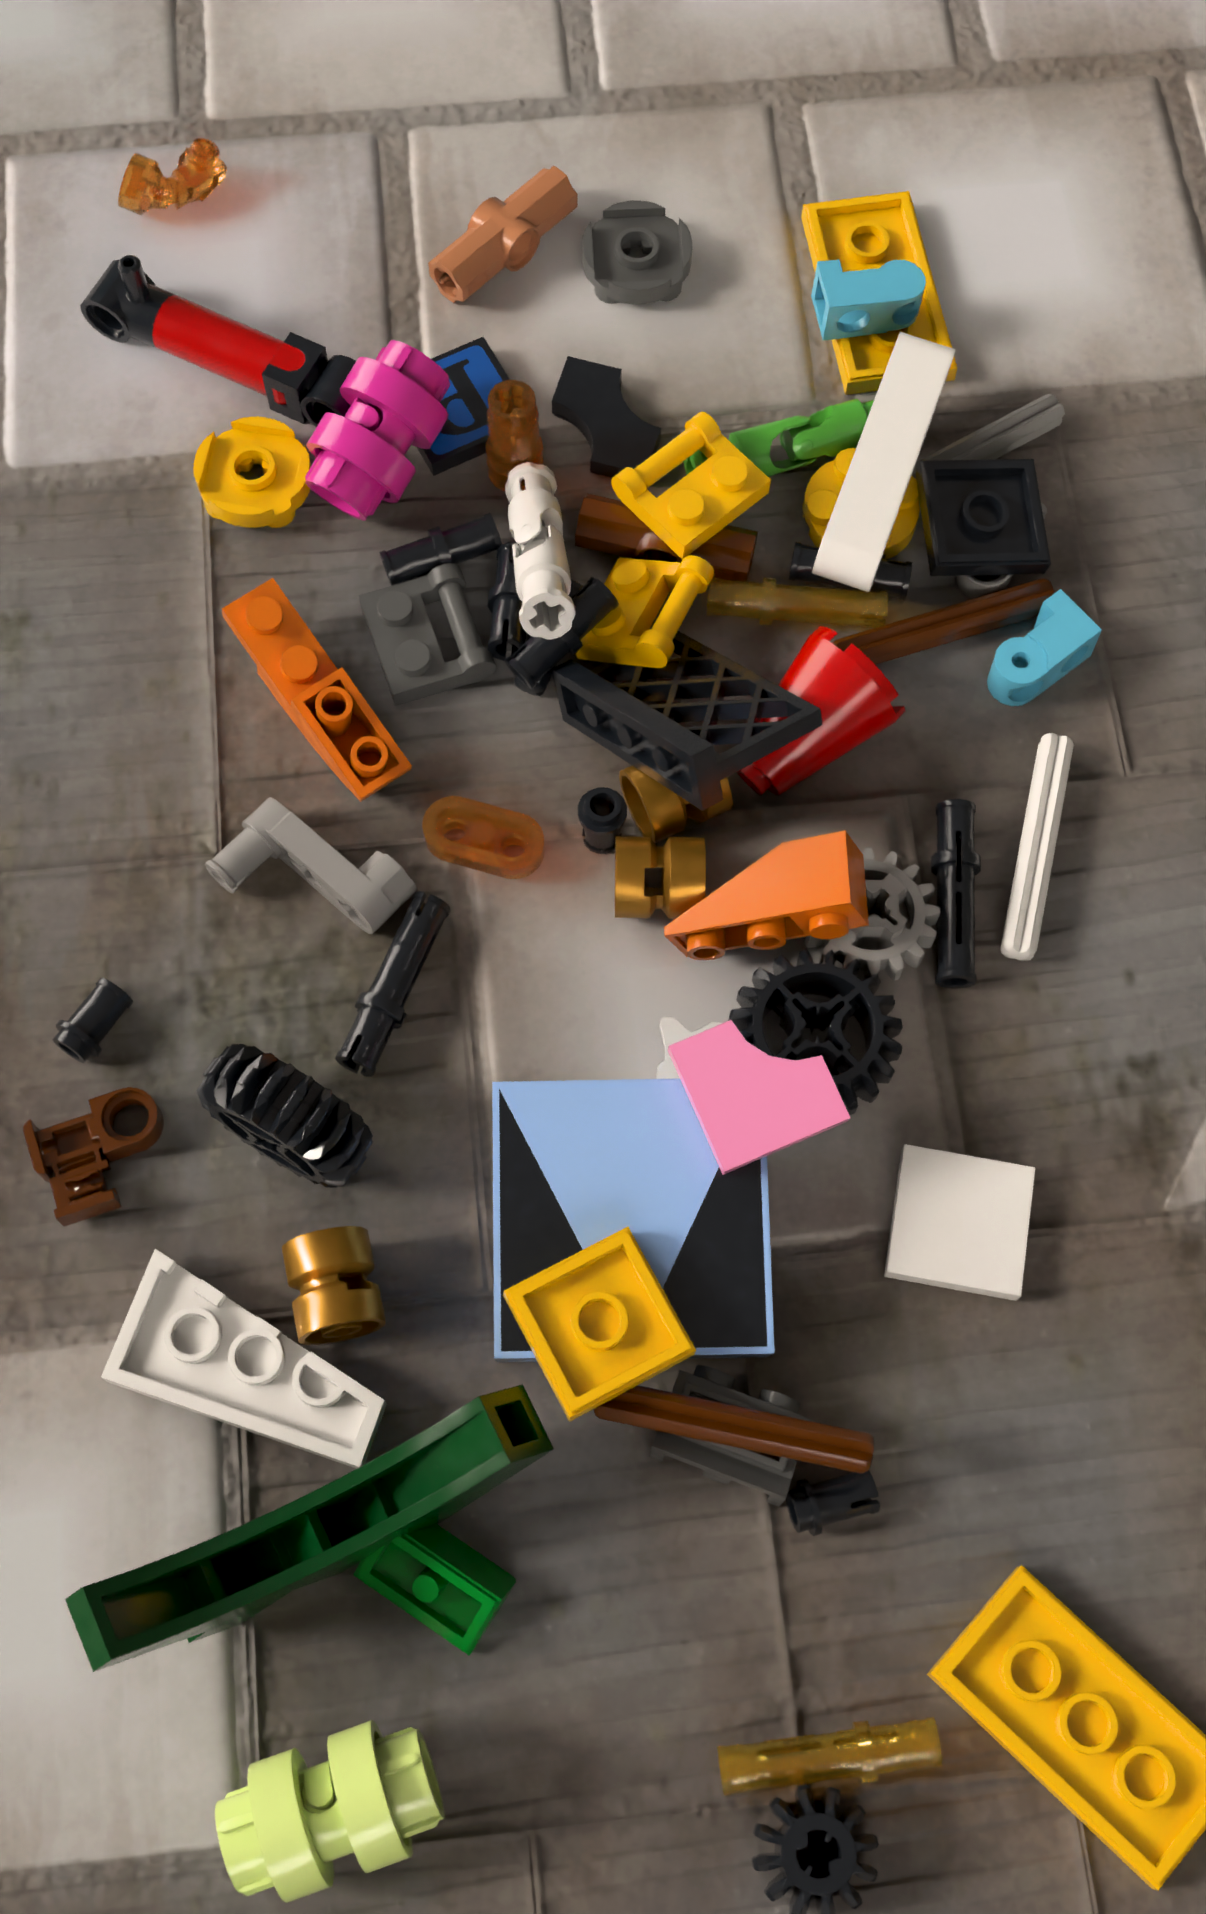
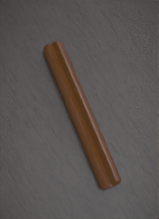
M1041 578L836 639L833 644L844 651L853 643L876 665L1037 617L1042 603L1052 596L1055 591L1050 580Z
M638 1385L593 1409L595 1416L603 1420L861 1474L869 1471L873 1460L875 1441L870 1433Z

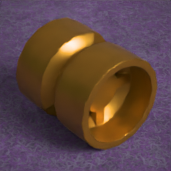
M634 766L627 767L619 772L621 790L630 814L644 837H651L654 843L684 831L687 818H691L697 823H702L731 810L733 805L732 793L727 777L720 781L724 800L702 811Z
M616 836L615 918H650L655 909H662L668 919H676L705 898V838L669 837L665 845L660 847L656 846L651 837ZM662 867L661 888L644 887L645 868Z
M359 1226L321 1229L293 1238L282 1246L288 1286L300 1290V1295L292 1302L299 1343L304 1345L337 1343L368 1335L385 1326L386 1320L379 1285L367 1281V1276L375 1268L367 1229Z

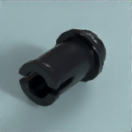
M598 787L585 793L578 803V819L583 826L582 836H585L583 842L590 851L597 854H607L614 851L616 836L622 837L620 828L624 825L627 818V804L617 791Z
M100 978L96 983V987L69 1020H59L56 1024L59 1032L53 1038V1042L66 1054L82 1063H85L90 1055L99 1056L102 1052L99 1046L100 1042L115 1025L126 1008L132 1005L133 1000L120 987L107 979Z
M870 1471L862 1474L854 1472L810 1484L807 1479H801L797 1481L795 1489L788 1490L786 1498L788 1513L796 1532L800 1533L809 1530L812 1536L820 1535L822 1533V1526L880 1511V1502L877 1499H871V1497L875 1498L879 1495Z

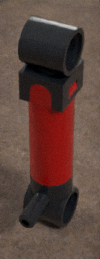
M126 255L120 260H113L80 305L84 318L95 330L105 337L117 342H127L130 337L254 390L267 396L270 410L302 424H305L308 419L310 423L317 427L325 413H335L344 417L350 408V405L340 394L339 389L356 360L343 355H334L328 360L325 346L290 332L285 341H282L159 288L144 273L141 261L134 255Z

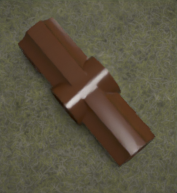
M588 493L583 498L575 533V546L633 559L682 562V559L622 501ZM727 525L690 555L699 556L709 562L714 569V577L746 584L753 561L758 531Z

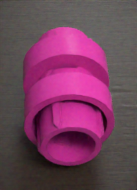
M391 340L387 347H382L375 360L359 357L339 389L342 397L350 405L344 417L335 413H325L306 444L308 450L316 457L305 476L306 485L332 506L363 521L368 516L374 514L382 500L389 503H398L416 473L413 464L405 457L411 445L422 449L431 448L449 417L448 412L440 403L450 387L447 373L422 352L396 340Z

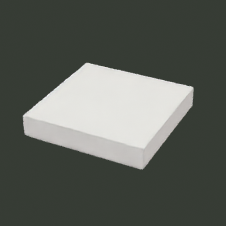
M904 1144L900 1156L884 1277L1017 1301L1021 1297L1035 1167Z

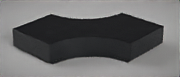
M567 356L552 398V413L554 416L572 423L587 439L592 452L590 472L612 478L626 467L636 468L656 453L661 439V428L640 419L625 403L621 394L622 369Z

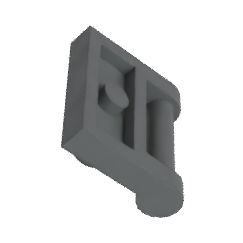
M442 564L431 570L427 576L359 595L361 609L395 706L484 680L496 671L497 666L491 652L487 650L488 648L483 647L462 591L465 588L466 582L457 564ZM440 600L461 654L458 659L449 662L444 661L425 605Z

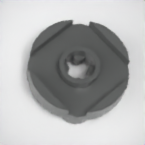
M625 201L614 204L603 210V219L596 222L593 227L590 222L584 231L582 238L583 270L587 279L593 284L596 296L605 303L648 304L656 301H671L681 293L682 283L689 275L691 269L692 238L687 225L680 218L678 225L673 219L665 216V208L656 203ZM636 246L641 247L642 253L647 256L633 258L628 255L630 254L631 247Z

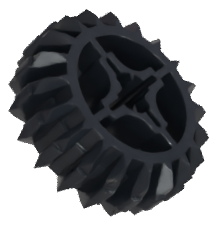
M805 948L799 952L797 966L794 967L786 957L780 954L779 957L774 959V974L759 967L754 971L752 977L754 988L743 986L739 989L736 1001L741 1008L732 1009L729 1020L733 1021L747 1042L769 1056H774L766 1043L762 1025L767 1014L773 1010L781 1018L779 1026L788 1036L783 1042L781 1051L774 1057L796 1061L822 1055L849 1115H852L858 1107L857 1097L872 1103L879 1094L877 1083L888 1084L891 1081L895 1070L889 1062L897 1061L902 1053V1045L892 1039L900 1034L903 1028L900 1018L887 1016L894 1008V996H874L881 980L878 974L868 976L862 981L857 978L860 968L858 959L849 962L844 970L835 966L836 954L833 950L827 952L822 964L813 963L812 955ZM803 995H820L831 1000L817 1003L808 1000ZM853 1015L859 1022L865 1039V1056L860 1061L849 1052L852 1045L842 1034L848 1019ZM829 1026L824 1042L820 1043L817 1036L816 1042L805 1039L801 1043L805 1028H810L812 1034L814 1028L820 1029L823 1032Z
M232 1044L227 1046L218 1058H214L203 1074L205 1078L196 1091L203 1108L210 1112L211 1117L221 1122L226 1130L234 1133L242 1142L256 1149L261 1155L270 1158L280 1167L283 1166L289 1169L298 1177L303 1176L312 1183L321 1184L326 1188L344 1187L351 1175H356L367 1157L365 1155L373 1143V1135L369 1126L364 1123L362 1116L352 1111L349 1104L336 1097L332 1090L320 1085L312 1076L297 1070L291 1063L287 1064L279 1060L272 1053H263L255 1046Z

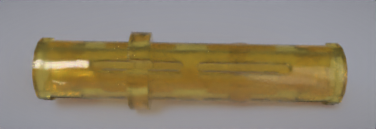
M713 577L708 586L706 616L721 615L757 618L759 625L771 626L772 620L876 628L886 624L883 616L887 617L888 593L884 591L879 593L776 584V578L763 577L762 583L716 579V577Z
M934 1717L908 1721L906 1723L870 1726L868 1720L852 1722V1729L832 1733L788 1737L743 1745L717 1746L723 1796L751 1790L794 1786L859 1776L862 1783L878 1781V1774L913 1768L942 1767L941 1745Z

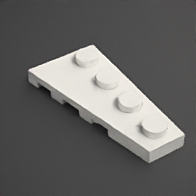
M157 1249L152 1254L101 1376L108 1383L356 1469L366 1463L387 1406L384 1399L313 1352H309L286 1337L281 1331L227 1298L225 1294L204 1280H200Z

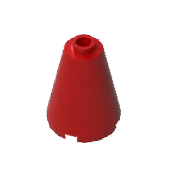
M819 626L808 637L778 686L820 708L823 725L737 771L741 779L759 795H762L767 790L777 796L781 795L896 723L897 719L905 712L904 706L891 705V702L899 695L882 671L859 648L851 643L842 651L830 642L838 634L831 628ZM788 717L761 718V722L782 721Z

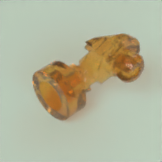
M205 138L195 139L190 148L186 147L185 151L180 155L177 168L167 178L163 176L157 161L135 153L129 161L121 183L118 206L142 215L152 208L167 209L169 205L174 204L178 210L188 203L198 200L203 202L223 182L227 172V166L219 158V148L211 140Z

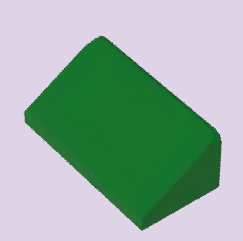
M438 1524L393 1539L362 1559L353 1574L356 1578L469 1656L516 1584V1579L511 1574Z

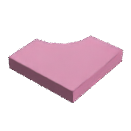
M732 1020L668 1047V1053L723 1175L848 1122L851 1118L822 1055L796 1061L769 1056L747 1042Z

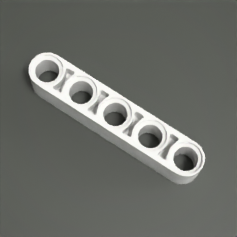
M903 332L899 333L820 544L812 574L870 592L956 349Z

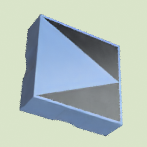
M680 1079L492 1082L494 1359L497 1362L537 1361L504 1298L503 1291L626 1227H629L696 1349L695 1355L688 1359L768 1357L775 1354L767 1156L723 1175Z

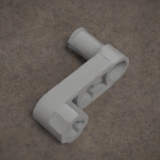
M272 797L267 798L242 822L243 831L212 860H208L205 863L210 875L224 889L234 893L238 890L237 887L269 857L274 859L279 857L354 924L368 934H373L417 891L415 883L407 875L403 867L388 854L376 851L357 869L293 812L289 811Z

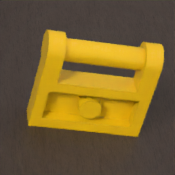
M703 411L697 413L685 423V431L636 468L626 467L611 479L612 488L622 503L682 560L769 493L771 479L723 436L716 421ZM698 450L708 458L657 498L648 490L650 486Z
M694 555L684 557L681 563L619 557L604 582V585L617 599L619 606L615 610L612 609L581 639L583 647L576 653L577 658L650 668L665 667L675 649L673 639L697 594H702L707 590L715 575L711 564L705 559ZM669 592H671V594H670L668 600L666 601V603H665V605H664L662 611L660 612V614H659L657 620L655 621V623H654L652 629H650V627H651L652 623L654 622V620H655V618H656L658 612L660 611V609H661V607H662L664 601L666 600V598H667Z

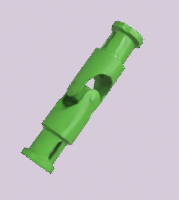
M853 399L827 406L809 417L798 415L730 433L729 441L763 473L770 477L807 466L815 462L819 456L833 457L844 449L856 448L874 400L861 403L858 399ZM780 434L781 446L786 450L789 459L772 461L770 458V447L772 441ZM698 450L684 461L686 475L708 459L701 451Z

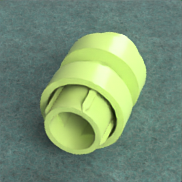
M370 1720L329 1735L327 1740L329 1760L308 1768L302 1755L296 1748L251 1763L248 1767V1786L227 1793L225 1799L217 1801L215 1805V1822L219 1845L227 1872L235 1889L239 1893L249 1896L275 1887L280 1898L288 1903L332 1887L334 1883L333 1860L348 1854L355 1853L365 1873H370L411 1858L413 1853L411 1836L437 1827L438 1822L445 1818L438 1780L420 1730L409 1727L383 1737L376 1722Z

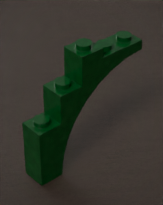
M523 1384L478 1396L446 1418L394 1449L263 1516L183 1551L131 1571L83 1586L74 1592L65 1601L93 1672L184 1639L191 1643L241 1625L292 1590L344 1572L397 1537L441 1523L554 1450Z

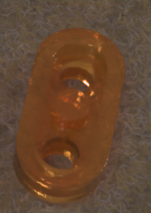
M448 796L435 801L427 809L423 817L422 828L426 846L435 857L442 861L507 879H521L534 873L544 859L543 831L533 818L523 813L465 797ZM455 828L461 829L466 833L463 838L456 841L444 837L446 832ZM510 845H519L525 850L517 857H509L503 853L504 849Z

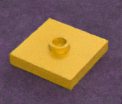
M629 1227L606 1237L503 1291L510 1310L569 1422L690 1358L696 1352L691 1339Z

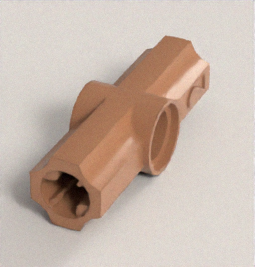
M555 166L550 169L543 168L504 201L497 197H490L482 202L471 216L467 231L428 263L429 275L435 281L440 293L452 303H455L457 300L464 302L503 268H507L511 272L523 268L536 253L540 238L578 207V193L570 184L568 176Z

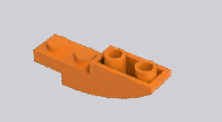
M274 578L222 608L223 618L257 665L258 675L311 746L360 802L412 769L411 763L343 667L337 669Z

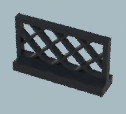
M677 631L673 639L675 647L673 652L681 657L670 658L667 665L663 668L604 662L589 670L570 659L551 669L563 721L702 811L724 800L720 783L722 779L823 725L820 708ZM704 675H715V676H716V678L689 679V680H688V677H689V676H704ZM674 677L673 681L646 682L647 679ZM632 680L631 683L612 684L615 681ZM750 695L753 697V699L724 700V697ZM710 698L706 702L681 703L682 699ZM667 700L666 704L647 705L643 703L646 701ZM788 717L782 721L761 722V718ZM748 719L747 723L717 725V721ZM703 721L702 726L683 727L682 725L678 724L685 722ZM737 744L721 754L714 750V745Z

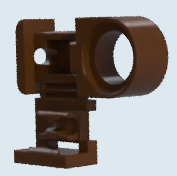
M127 1087L89 1099L92 1113L39 1130L31 1119L24 1124L23 1132L33 1168L44 1181L50 1182L57 1209H54V1214L63 1227L122 1207L116 1188L108 1190L103 1172L111 1169L109 1161L113 1162L145 1151L160 1138L164 1127L163 1115L147 1092L139 1088ZM133 1104L147 1108L149 1113L148 1123L140 1133L134 1136H121L115 1132L114 1119L122 1108ZM105 1155L109 1161L107 1159L102 1160L101 1156Z

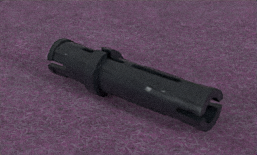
M949 799L937 804V853L931 856V872L937 876V906L940 907V915L936 922L937 974L935 976V984L951 989L968 988L974 986L976 982L975 875L981 872V856L974 852V815L976 805L971 801L963 799Z
M419 891L413 894L408 910L369 991L362 992L355 1004L358 1014L341 1050L335 1057L341 1066L357 1074L359 1067L362 1066L361 1074L366 1077H372L393 1029L402 1027L406 1019L407 1013L403 1009L443 922L451 911L449 905L435 895L430 894L425 904V892Z

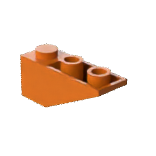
M846 830L782 842L664 927V936L686 957L695 960L718 959L725 955L726 950L751 947L758 950L777 949L784 946L786 940L806 936L818 939L843 937L848 934L849 929L869 926L864 856Z

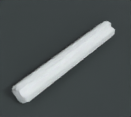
M1047 733L1042 736L1041 742L1038 744L1000 948L1001 953L1007 958L1029 961L1037 951L1074 746L1073 741L1068 736Z

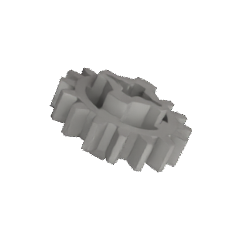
M865 847L863 856L869 926L849 929L848 934L835 939H818L806 936L804 943L807 948L823 946L824 950L819 964H822L827 952L833 950L836 954V961L843 964L842 969L844 970L849 962L858 959L860 963L859 970L864 971V978L876 975L879 970L885 969L887 975L893 981L900 979L904 969L903 961L917 968L925 954L922 948H931L937 931L931 926L935 925L938 920L940 907L926 904L930 901L935 889L932 883L917 886L914 882L920 868L919 866L913 864L902 871L895 867L897 863L896 852L891 851L886 856L884 862L875 861L872 847ZM903 902L909 912L910 930L906 927L908 920L899 910V905Z

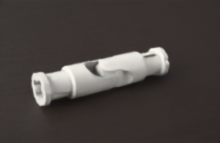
M525 462L517 465L509 472L508 481L505 485V493L510 502L508 506L509 530L517 542L512 545L516 591L522 601L519 620L523 629L530 636L552 640L563 636L571 629L576 613L572 598L569 596L571 592V577L563 539L561 509L557 498L554 496L557 490V481L554 473L547 466ZM525 479L526 490L522 491L521 481Z

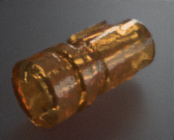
M506 380L496 384L488 397L486 461L489 479L495 487L505 492L509 472L517 465L525 462L544 465V451L542 439L539 436V414L534 391L529 385L518 380ZM525 479L521 481L522 491L526 490Z

